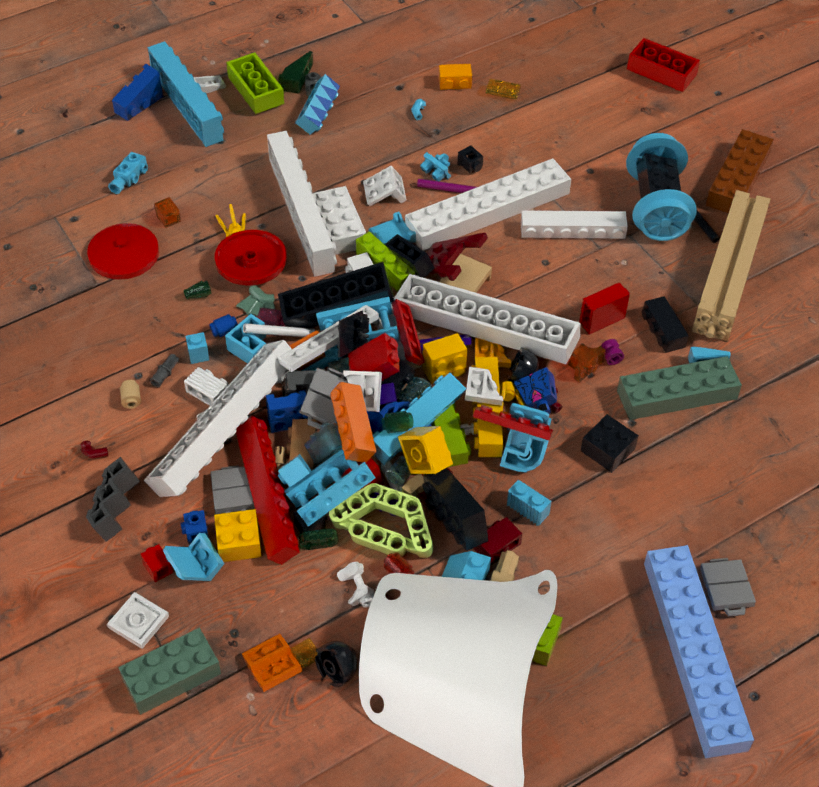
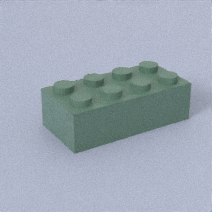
M200 627L118 667L122 680L140 715L221 674L219 661Z

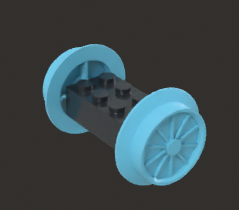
M653 133L640 138L634 144L626 159V167L629 174L639 181L641 197L633 209L634 224L647 237L657 241H668L682 236L689 229L697 212L694 200L688 194L682 192L679 174L682 173L687 165V150L674 137L665 133Z

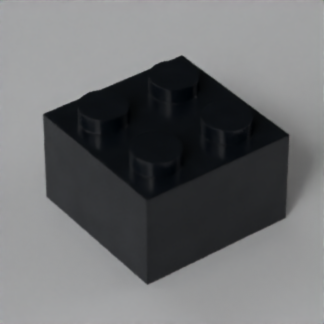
M606 414L583 437L581 452L612 473L635 450L639 435Z

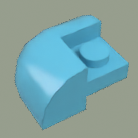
M510 429L500 466L518 472L534 470L543 461L549 440Z

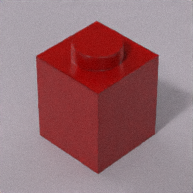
M160 544L149 547L140 554L144 567L155 583L174 573L172 565L166 559Z

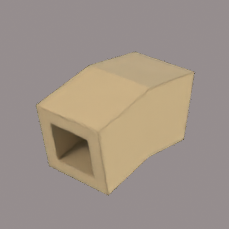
M422 474L409 479L403 485L402 492L414 497L423 492L422 484L424 483V478Z

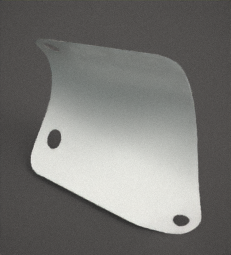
M544 570L536 575L508 582L391 573L384 576L377 586L367 613L360 651L359 694L362 707L368 717L385 730L493 787H523L525 776L522 757V716L525 691L536 646L555 610L557 598V579L555 574L551 570ZM543 581H549L550 590L544 595L539 594V585ZM391 589H398L401 592L400 597L395 600H388L385 594ZM374 694H378L383 698L384 709L381 713L373 712L370 707V699Z

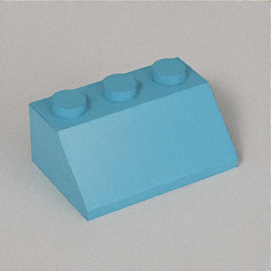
M472 551L450 555L442 577L486 581L490 570L491 557Z

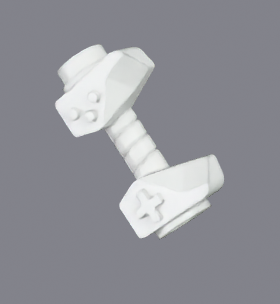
M351 562L337 573V577L341 582L351 579L355 581L357 589L348 600L350 605L356 606L360 603L364 608L370 607L373 595L375 594L374 589L364 584L361 576L364 572L363 564Z

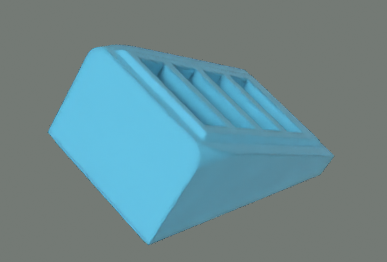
M690 347L688 361L689 363L726 356L730 359L731 353L716 349Z

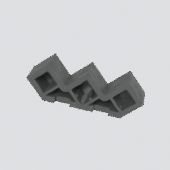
M121 457L104 469L102 484L97 487L92 499L94 505L92 509L88 510L86 515L93 529L105 542L122 530L115 517L131 506L124 494L140 482Z

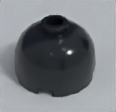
M522 347L520 348L521 352L518 351L509 369L512 372L511 377L507 375V381L512 383L541 370L538 369L539 361L535 354Z
M331 641L316 649V652H318V655L315 656L317 669L323 678L327 675L333 681L330 685L340 687L353 678L357 670L356 652L353 648L341 641Z

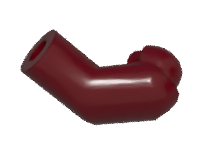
M88 440L80 444L82 454L90 459L109 457L107 447L95 449Z

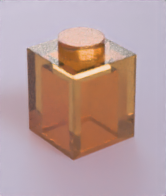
M170 197L154 203L156 216L165 228L181 222L179 209Z

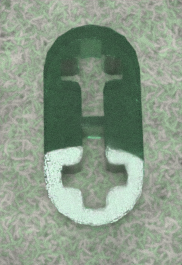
M335 529L307 531L301 533L298 537L299 546L303 550L333 547L339 542L338 533Z

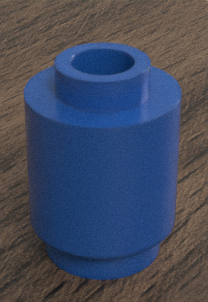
M230 314L215 319L213 323L209 324L214 337H223L238 325L234 316L231 317Z

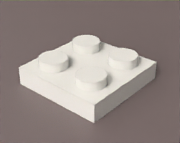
M134 592L107 623V626L110 630L143 649L168 619L169 613Z

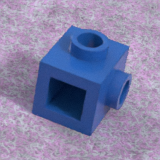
M204 510L183 514L184 522H181V529L183 535L187 534L189 545L199 533H205L209 538Z

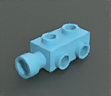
M130 152L121 164L114 169V179L108 185L110 191L114 194H119L124 189V185L130 187L133 183L136 184L140 174H145L148 170L146 156Z

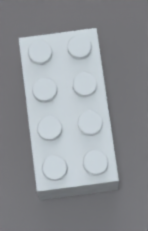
M346 186L316 192V205H320L321 217L325 218L326 229H329L331 233V242L334 241L337 251L334 254L338 255L355 251L356 239L366 234V231Z

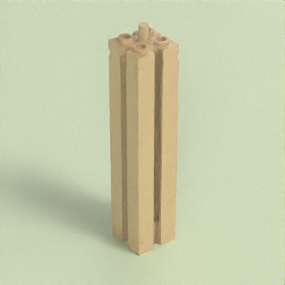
M736 190L698 306L692 332L728 342L770 198L757 195L756 199L749 197L750 193Z

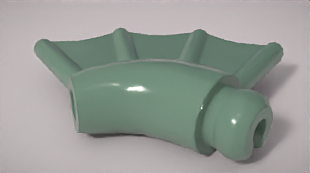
M257 285L250 286V295L236 305L237 308L243 309L246 315H256L260 319L268 316L277 317L274 294H266Z

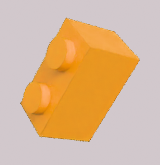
M471 64L439 65L440 90L472 89Z

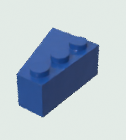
M148 64L143 66L144 70L139 75L135 74L132 83L128 87L125 85L112 99L114 113L127 121L163 98L159 71Z

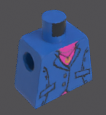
M547 367L514 382L528 407L551 413L549 406L557 402L554 375Z

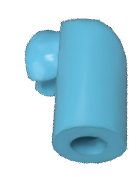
M417 99L411 108L416 120H421L423 117L420 109H424L423 106H426V102L422 99Z

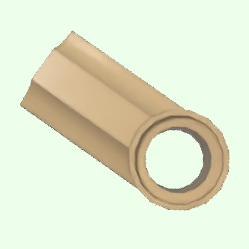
M507 550L501 553L491 581H514V573L519 560V556L515 552Z

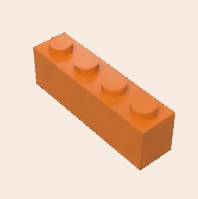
M340 382L330 394L345 459L366 463L377 451L361 386Z

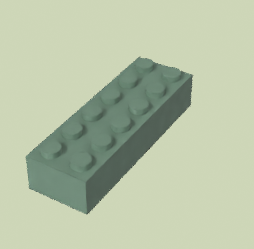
M728 356L620 376L617 392L629 420L736 400L738 399L742 384Z

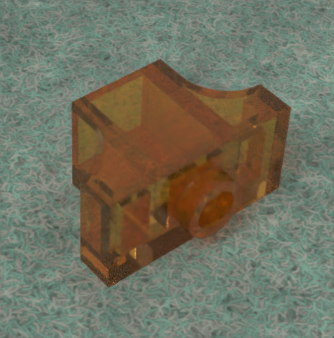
M583 343L573 350L568 365L575 370L574 379L580 383L591 372L594 373L599 365L603 363L606 350L601 346L590 348Z

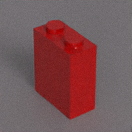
M618 282L583 298L579 323L589 335L625 319L630 297L627 288H624Z
M383 333L348 353L350 371L381 372V381L399 372L400 359L398 357L397 341Z

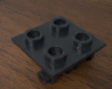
M363 311L339 320V342L337 345L339 358L368 343L367 338H369V335L366 333H369V318L367 314H363Z

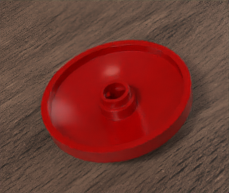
M123 223L109 226L98 232L88 245L87 255L91 267L98 274L110 279H130L144 274L153 267L159 256V245L156 236L149 229L137 224Z
M254 229L239 231L227 236L217 246L214 257L217 271L223 278L234 284L245 286L259 285L271 281L282 272L287 261L286 248L277 236L267 231Z

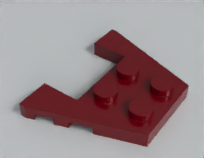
M486 232L435 242L427 252L435 267L430 273H438L440 277H448L449 280L454 281L462 270L460 265L452 264L465 248H481L488 239Z

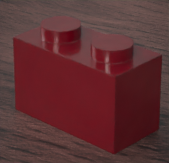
M505 517L501 521H495L487 530L488 542L475 547L474 550L479 554L491 557V566L500 559L502 552L512 551L521 545L522 532Z

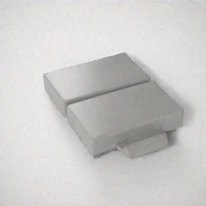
M330 367L327 371L320 368L316 369L299 413L308 416V425L319 430H323L326 424L336 428L337 420L334 415L330 393L340 382L348 383V380L344 379L342 372ZM311 419L322 422V425L311 421Z
M236 465L222 467L221 470L210 472L215 514L255 509L245 467Z
M728 558L710 559V563H701L700 571L714 611L724 610L728 617L745 615L746 607L755 606L756 600L742 560L728 561Z

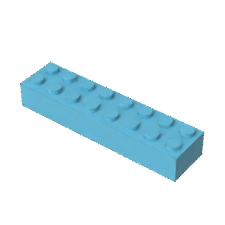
M165 41L147 47L150 66L159 71L162 88L204 146L208 147L224 141V128L221 124L223 118L220 111L217 112L214 103L208 100L207 94L201 90L199 83L194 81L193 75L188 73L186 66L182 65L180 58L174 54L172 47H169Z

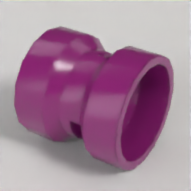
M609 339L601 344L600 349L609 365H616L624 359V354L619 349L617 340Z

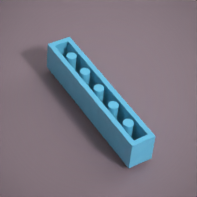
M451 373L445 377L441 375L434 382L435 386L432 388L430 386L427 387L421 394L422 397L420 399L416 397L409 404L410 407L407 410L403 408L396 415L397 419L395 421L389 420L383 426L384 430L381 433L377 431L373 434L377 451L374 456L383 465L402 450L398 439L399 435L415 427H428L465 392L467 388Z

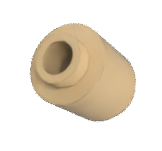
M134 380L124 381L120 387L121 404L125 408H136L141 403L139 385Z

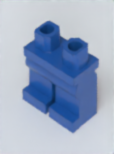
M305 390L275 398L274 394L266 395L267 419L271 433L288 430L289 427H292L293 419H308V416L299 413L306 396Z

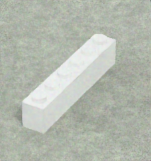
M522 210L520 222L521 238L625 239L628 227L626 211Z

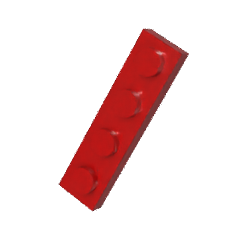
M396 299L392 302V307L405 352L404 356L407 361L420 366L425 361L410 306Z
M481 405V407L475 409L473 414L475 418L545 440H550L553 434V430L549 429L550 426L547 424L538 423L536 425L530 423V419L524 417L517 419L511 417L512 414L505 411L497 413L492 411L493 408Z

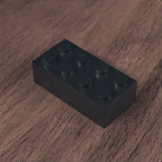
M448 468L436 474H423L424 483L422 486L427 497L425 499L426 506L435 513L439 522H443L447 532L453 534L457 544H461L468 551L488 542L485 510Z

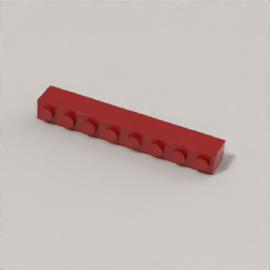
M251 416L236 428V435L267 558L282 565L300 553L298 539L295 536L294 524L289 513V505L284 495L285 490L278 477L280 473L275 462L276 457L271 447L272 442L268 436L267 425L263 420Z

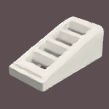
M220 75L194 77V81L199 83L201 90L206 94L226 87Z

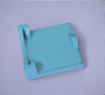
M400 212L394 213L392 220L369 228V231L383 244H386L397 234L411 243L416 242L415 231H411L406 226Z

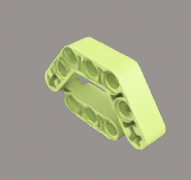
M372 483L329 511L332 524L338 529L348 530L353 542L397 558L404 556L406 552L416 554L420 558H428L433 553L432 539L421 502L414 496ZM372 493H379L377 498H370ZM392 499L398 500L395 505L388 504ZM356 503L362 504L358 509L352 508ZM410 506L417 507V509L412 512L407 510ZM375 509L405 518L411 539L358 519ZM417 524L423 525V528L420 530L413 529ZM357 529L364 530L361 535L354 534ZM376 536L383 537L379 542L373 541ZM422 538L426 546L425 549H422L420 539ZM394 543H402V546L398 549L392 547Z

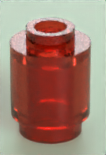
M398 552L390 553L384 559L383 567L389 574H414L412 565Z

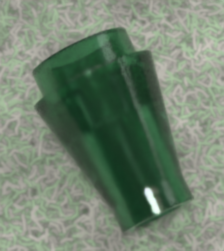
M201 280L191 287L184 289L187 300L204 298L212 294L207 280Z

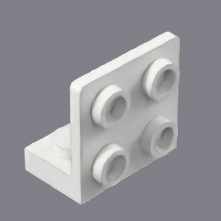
M392 166L363 181L366 200L369 206L390 195L400 203L407 201L402 177Z

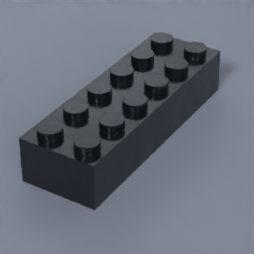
M383 262L278 294L285 327L297 328L319 326L316 315L319 312L389 297L391 304L394 301L389 276Z

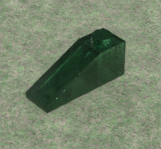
M312 51L291 63L279 75L278 82L282 86L283 91L300 93L305 83V76L309 74L313 66Z

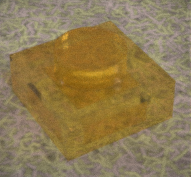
M310 638L291 648V653L303 669L314 663L315 656L318 655V652H316L317 647Z

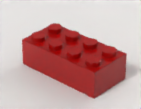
M643 38L629 54L627 70L684 92L697 76L700 60Z

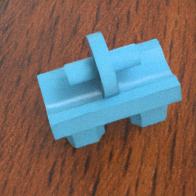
M426 152L423 155L425 160L420 165L422 171L428 174L434 169L435 171L431 175L436 181H441L444 177L446 179L451 177V174L448 173L450 162H448L449 156L447 154H437L433 157Z

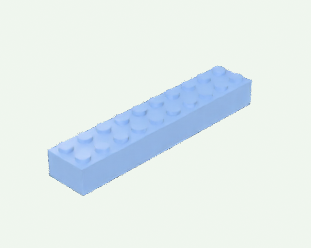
M688 545L647 551L644 566L704 757L711 758L748 752L754 742V738Z

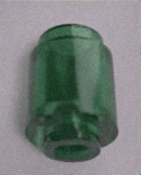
M410 412L386 413L384 418H382V427L387 433L404 432L413 428V416Z

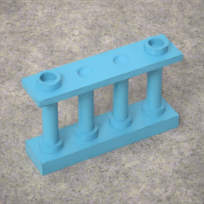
M389 297L316 313L320 331L367 305L379 313L383 326L381 330L372 331L371 324H369V333H366L369 335V338H367L368 342L383 333L394 338L397 342L400 341L397 326L390 327L388 315L393 313ZM337 345L325 351L326 358L338 355Z
M341 449L312 470L310 474L291 487H288L285 493L296 508L300 505L302 506L297 512L307 526H310L376 477L365 462L358 465L356 461L346 460L344 451ZM350 467L352 471L342 478V474ZM334 481L336 482L325 490V487H327ZM317 493L319 494L318 496H316L315 498H313L311 501H308L311 497H313V496L316 495Z

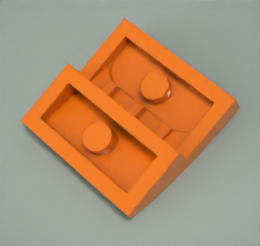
M281 634L241 653L263 692L302 672L301 665L291 653L290 646Z

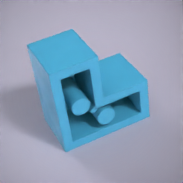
M252 314L248 315L225 335L227 350L247 364L266 344L262 341L266 338V334L243 332V325L245 323L265 325V322Z

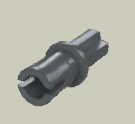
M171 354L162 365L158 366V370L150 379V383L159 388L163 381L172 374L171 370L177 364L179 358L175 354Z

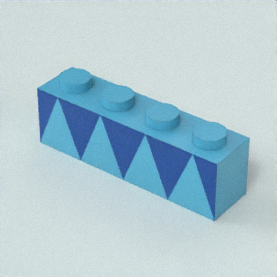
M326 74L316 82L295 123L309 135L314 131L318 132L323 126L322 121L328 116L327 111L334 104L332 101L339 94L337 91L340 85Z

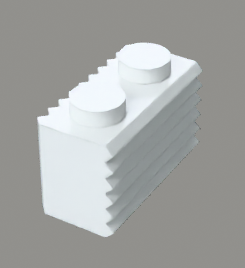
M197 367L184 380L186 392L209 406L228 386L225 379H218L210 370H203L200 367Z

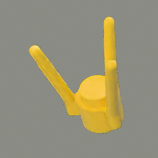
M229 204L232 223L228 229L219 215H215L226 233V237L245 230L246 214H242L241 225L236 223L232 204Z
M510 381L502 382L500 385V396L503 397L501 411H503L504 401H511L514 397L517 398L520 405L525 406L518 389H515L514 383Z

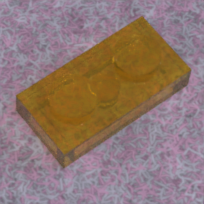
M490 78L486 87V94L517 100L521 85Z

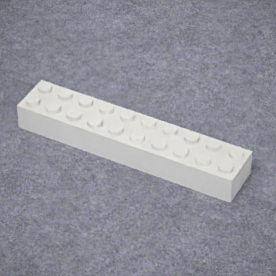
M287 131L268 134L269 161L314 277L335 272V264H337L334 254L337 251L334 241L331 242L330 230L326 229V220L324 217H321L320 205H316L315 193L312 194L311 183L307 182L306 171L302 170V161L298 159L297 149L293 148V139L289 137Z
M550 159L406 214L405 224L411 231H415V244L425 251L430 249L435 242L459 238L520 214L522 210H530L570 193L571 178L554 159Z
M409 274L394 297V300L398 299L410 306L413 319L519 351L522 347L536 356L567 364L580 339L579 322Z
M285 340L264 344L144 479L159 497L182 495L186 491L188 483L199 476L201 468L207 466L212 461L211 457L214 453L219 452L224 447L223 443L227 438H231L236 433V428L248 419L247 415L259 407L260 400L271 393L273 385L283 379V374L288 369L279 364L278 357L292 350Z

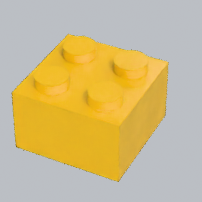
M458 333L423 344L425 362L422 364V368L431 384H434L441 375L445 377L451 373L454 377H458L466 373L467 348Z
M440 426L415 427L398 436L411 474H436L453 464L451 453L448 450L444 433Z
M256 509L214 515L218 554L223 562L262 557Z

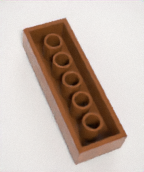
M742 129L709 190L705 206L729 214L736 190L746 193L751 192L770 154L774 139Z

